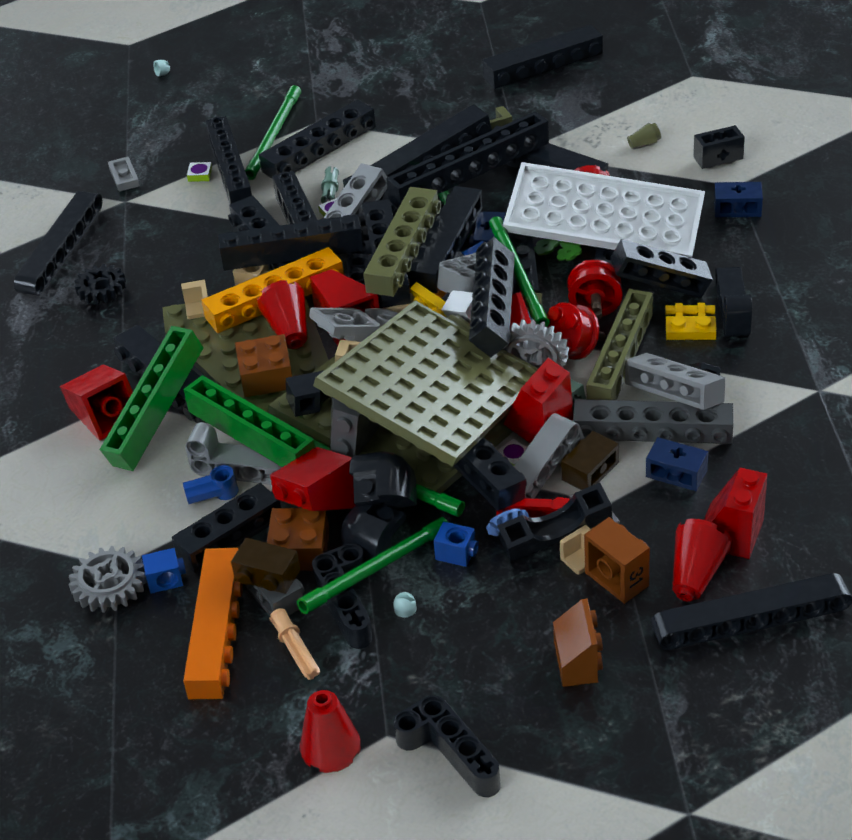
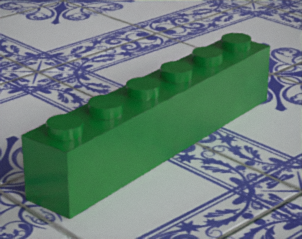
M176 326L170 327L99 449L113 467L134 471L204 348L193 330Z
M203 375L184 388L188 411L281 467L315 448L313 438Z

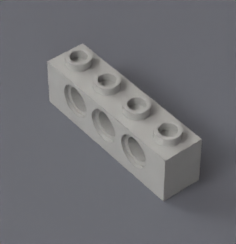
M361 163L324 218L329 219L345 215L359 216V213L363 212L362 203L380 200L387 189V176L383 169Z
M649 353L625 360V384L702 410L725 401V377Z

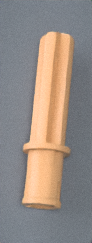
M276 609L270 614L271 617L269 619L278 631V639L280 642L285 643L304 677L308 680L314 679L315 676L319 675L320 669L299 635L300 629L297 625L293 624L285 609Z

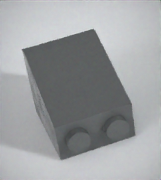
M332 397L330 451L349 457L359 455L376 433L380 424L370 421L368 417L348 408L344 403Z

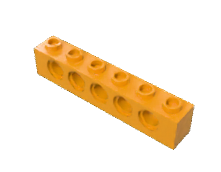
M327 247L204 298L201 301L205 319L217 334L262 315L258 309L257 297H261V291L266 286L281 280H287L288 284L298 282L303 287L305 296L312 294L310 277L330 269L344 275L342 261Z

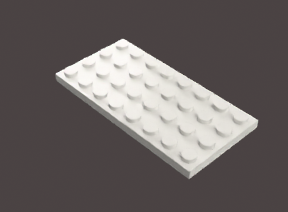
M521 162L503 227L509 233L615 250L620 240L623 239L692 258L705 191Z

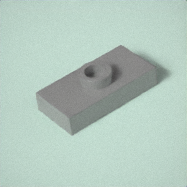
M129 156L108 162L110 172L119 192L140 186Z

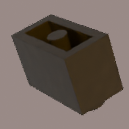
M592 431L585 439H581L569 454L562 458L560 464L562 481L580 490L599 483L619 463V443Z
M245 538L231 560L235 581L284 594L287 593L300 571L296 550L250 538Z

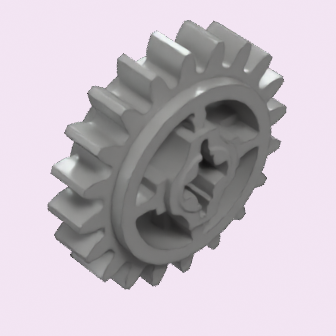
M533 319L530 324L521 320L520 326L513 322L510 328L509 344L503 348L536 368H539L548 357L563 367L567 363L569 347L566 346L567 339H561L562 332L554 333V326L547 328L545 327V322H541L539 325Z
M111 546L109 551L99 548V553L97 554L89 552V558L87 560L80 558L81 566H73L74 574L69 575V588L71 594H73L74 601H80L82 608L89 605L92 612L97 607H101L102 613H105L107 607H112L114 611H117V605L119 604L127 607V600L129 598L137 600L136 592H143V584L147 583L141 557H136L133 550L126 554L125 547L120 548L119 551H115L114 546ZM121 570L126 571L128 574H123ZM88 583H93L94 588L88 586Z

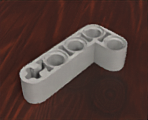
M473 253L440 262L437 288L446 293H451L453 290L471 292L474 288L473 281L477 254Z
M557 413L552 414L514 467L524 474L527 481L525 498L534 499L562 458L569 454L578 445L579 441L584 438L578 423Z
M204 422L197 423L194 426L186 443L190 468L200 476L210 475L211 471L219 465H228L233 469L237 481L261 482L262 484L272 485L270 474L282 468L247 446L219 443L216 430Z

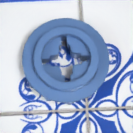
M517 508L496 515L486 526L488 534L498 536L497 525L521 515L529 517L528 512Z

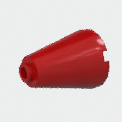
M287 280L271 283L261 291V297H257L258 309L276 335H285L287 348L298 349L307 341L305 292L303 287L298 282L288 284Z
M687 519L685 524L681 525L680 522L677 526L672 590L680 600L691 602L699 599L731 549L732 538L726 530L724 534L718 531V525L702 519Z
M320 690L313 693L307 701L300 740V752L303 760L309 767L312 765L319 768L320 772L325 773L338 772L349 767L353 763V758L356 754H359L361 750L360 736L337 696L331 691Z

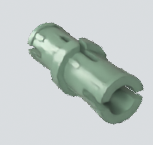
M331 166L325 169V177L321 184L322 204L327 202V199L329 201L335 199V194L339 187L337 181L339 170L336 167L333 168V173H331Z

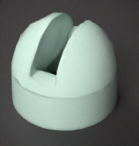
M155 60V74L158 77L168 74L170 71L169 63L166 60Z
M407 592L396 595L393 602L395 614L403 618L412 616L417 610L416 600L413 595Z

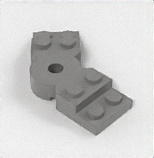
M311 308L309 317L317 323V326L329 332L331 337L362 342L397 315L398 312L381 308L365 309V313L356 308Z

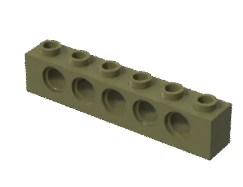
M409 188L364 272L366 293L394 297L398 288L402 287L406 272L410 271L413 258L418 256L421 243L425 242L428 229L432 228L436 214L440 213L441 201L438 200L437 190Z
M634 289L628 290L586 384L587 400H617L625 382V360L636 356L652 318L653 293Z

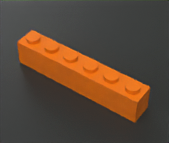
M238 548L205 549L183 679L188 699H223L224 689L229 687L230 671L227 668L228 663L233 662L231 641L236 640V624L234 619L239 618L240 608L237 598L242 597L243 592L242 583L235 581L231 560L238 551Z

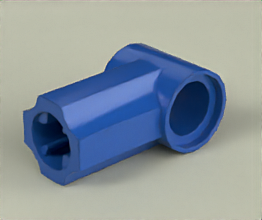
M228 465L215 467L208 476L183 482L188 504L217 497L220 500H230L239 492L234 471Z

